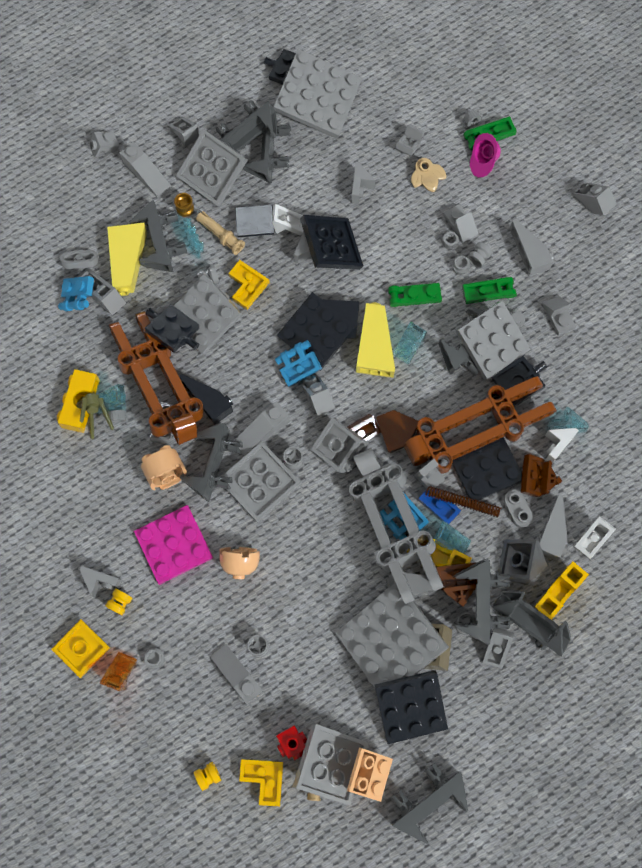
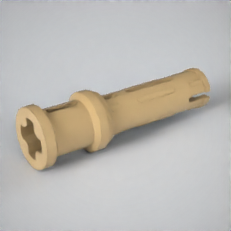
M204 211L197 215L196 221L218 237L220 243L230 248L234 255H237L244 248L245 242L236 238L232 231L224 229Z

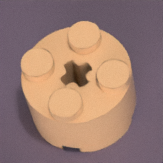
M170 445L163 446L159 451L147 454L141 459L143 462L141 469L152 490H156L155 487H160L161 490L167 489L181 481L180 475L184 474L185 476L187 474L180 456Z

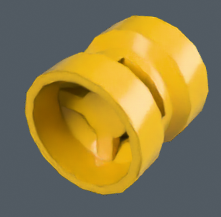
M115 588L112 593L113 597L107 601L105 607L123 616L126 605L133 598Z
M213 761L207 764L206 768L193 772L202 791L208 789L210 784H217L222 781Z

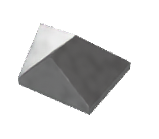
M504 540L498 574H509L510 579L504 580L528 585L547 567L539 541Z

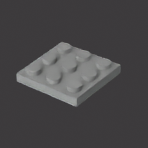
M203 129L176 176L215 205L221 206L248 159L209 131Z
M203 274L174 305V307L199 324L200 329L193 334L192 339L199 343L197 349L201 354H205L243 315L206 274Z
M503 300L456 330L457 335L484 380L490 378L531 350Z
M263 441L222 475L232 477L233 483H228L231 489L226 490L257 523L302 485L297 477Z
M312 723L293 787L350 806L354 793L348 792L347 788L359 748L367 750L369 743Z

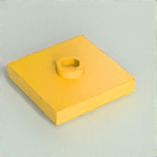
M80 619L51 650L79 678H82L110 647Z

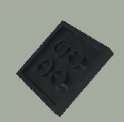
M303 215L300 218L315 268L360 270L364 266L348 218Z
M312 292L276 336L291 348H294L295 344L299 342L303 343L308 340L311 347L306 349V354L314 352L323 369L356 329V326Z
M504 437L458 457L452 462V466L465 492L473 500H482L522 482V471Z
M436 670L374 685L387 744L448 730Z

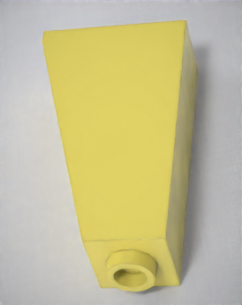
M144 223L107 227L112 286L116 288L121 296H127L129 293H134L141 264L139 259H142L147 237Z
M376 302L366 303L356 373L394 378L395 365L385 306Z

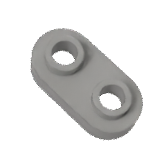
M93 250L68 251L60 257L61 264L66 269L92 268L99 261L97 253Z
M518 490L508 491L504 497V504L513 523L519 528L528 527L533 521V514L523 494ZM511 497H517L518 502H513ZM521 514L526 515L527 519H526V520H522V519L520 518V515H521Z

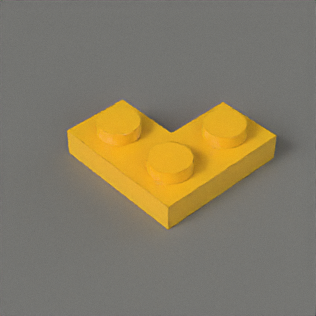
M241 260L228 273L229 277L241 284V287L233 295L232 300L246 310L250 308L270 283L268 278Z
M241 759L239 781L260 783L259 805L280 807L283 762Z

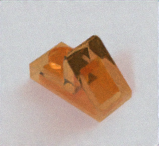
M118 652L102 677L100 684L117 691L125 690L127 680L137 664V659Z

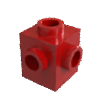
M294 725L276 736L280 743L277 748L282 757L287 756L288 759L293 757L294 761L302 757L307 742L303 731L299 733ZM290 741H296L297 745L295 748H290Z

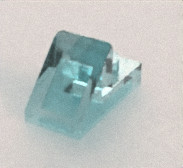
M410 322L393 355L409 364L418 348L423 345L427 331Z
M117 384L98 394L99 398H103L107 412L113 410L126 411L124 385ZM101 407L97 414H103Z
M566 407L563 411L564 421L562 419H553L546 426V433L548 430L569 428L578 429L577 433H585L589 428V424L569 407Z
M442 521L434 537L435 542L441 547L448 550L455 549L463 554L466 553L471 542L470 539L445 521Z

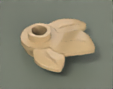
M428 158L419 159L415 164V171L411 175V182L414 188L423 185L430 192H435L438 180L446 179L445 170L440 165L433 164ZM422 164H426L427 169H423Z

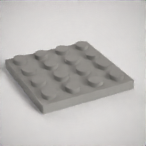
M298 49L273 108L279 114L334 138H339L362 77Z
M396 582L335 632L373 686L416 675L449 648L414 601L408 604L404 603Z

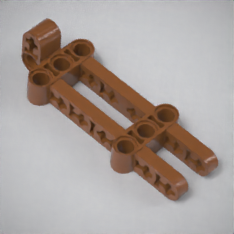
M143 311L135 314V317L147 342L131 347L118 321L109 324L111 334L120 350L118 355L120 371L123 374H132L152 414L149 418L151 433L156 437H161L172 432L178 445L197 438L195 422L203 417L202 401L198 398L189 397L170 360L172 352L145 332V327L151 323L146 312ZM157 363L178 401V404L166 409L162 408L143 369ZM192 408L199 409L197 411H191ZM156 423H162L161 426H154Z
M538 376L507 390L495 385L489 389L486 399L436 422L429 417L420 419L417 425V436L407 440L404 449L413 466H418L433 459L437 463L440 459L447 460V466L439 464L436 467L440 473L444 474L451 469L454 459L503 437L509 441H517L520 439L525 427L551 416L557 410L553 402H548L521 415H518L512 404L513 401L529 395L543 386ZM498 394L500 399L495 400L491 395ZM500 411H507L509 416H502ZM492 412L498 423L497 426L447 448L441 436L442 433ZM423 425H428L431 428V430L425 432L421 429V427ZM515 427L518 429L519 433L513 434L510 432L509 428ZM431 442H436L439 444L440 447L437 449H433L430 447L429 444Z

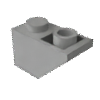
M582 183L572 193L593 214L604 216L617 205L609 186Z
M311 375L300 382L317 416L335 408L329 389L318 375Z

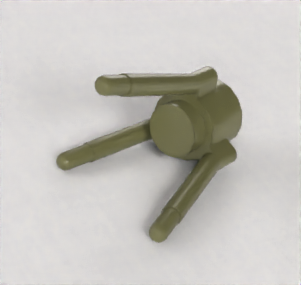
M94 393L87 394L82 398L80 422L82 423L85 411L87 410L89 413L90 438L92 440L94 439L93 414L97 413L100 407L110 429H114L103 398H99V395Z

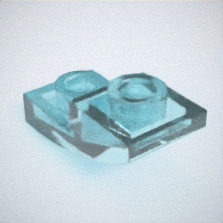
M183 218L188 244L195 257L201 259V252H204L203 241H200L199 235L196 234V226L192 225L191 218Z

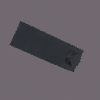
M183 374L179 376L182 384L192 397L202 401L203 411L214 425L233 412V402L227 395L224 397L220 391Z

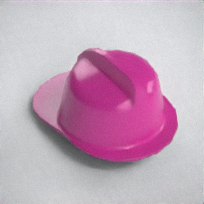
M489 133L479 135L473 146L470 169L473 175L478 178L485 177L492 171L494 163L501 154L500 145L493 135Z

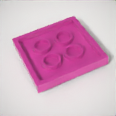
M188 505L134 531L159 585L213 559Z

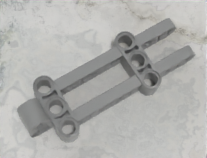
M372 448L353 456L363 478L351 483L349 493L356 503L364 504L382 548L377 552L376 560L384 571L392 573L404 603L408 604L414 601L415 597L402 567L419 559L433 590L437 591L443 588V583L430 555L435 551L436 544L429 532L419 530L401 488L407 481L402 468L397 464H392L382 469ZM390 492L394 497L410 535L393 544L375 503V499ZM423 541H429L425 546H421ZM405 549H410L407 554H402ZM391 557L389 562L384 563L386 558Z

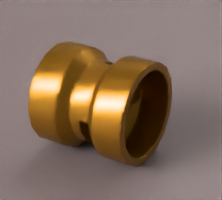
M180 193L175 197L174 204L178 215L182 217L191 216L194 212L192 197L188 193Z

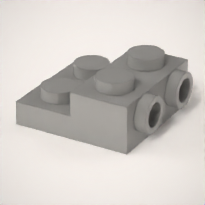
M331 418L310 450L338 472L346 473V471H351L355 466L353 456L366 450L364 445L367 441L353 430L348 429L337 419Z

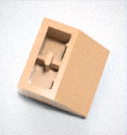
M359 748L347 791L381 802L393 759Z

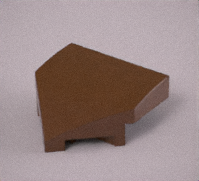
M395 410L376 417L389 453L405 448V442L414 437L419 422Z
M531 454L524 455L521 493L541 497L550 493V490L555 485H559L562 482L560 476H556L551 460L545 461L543 458Z
M476 562L435 566L444 586L440 590L464 607L467 599L476 589L477 579H456L454 575Z

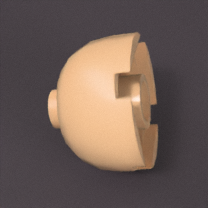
M231 547L221 548L219 553L221 567L227 574L233 575V579H244L245 575L253 573L258 567L260 551L249 547H239V549H232V551Z

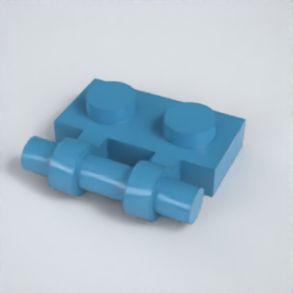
M84 276L63 279L61 297L66 299L59 303L58 308L64 311L88 308L89 302L86 298L92 296L94 278Z
M308 340L295 344L294 348L289 351H283L280 353V356L275 358L278 365L283 362L285 364V367L280 369V372L288 387L322 369L314 352L306 354V349L311 347ZM298 354L300 358L292 362L291 358Z
M404 493L419 530L429 524V521ZM393 500L388 504L392 512L387 514L383 509L380 511V515L385 526L387 525L394 533L393 536L396 539L402 540L407 537L404 533L408 530L397 504ZM398 517L404 525L399 528L393 521L394 518Z

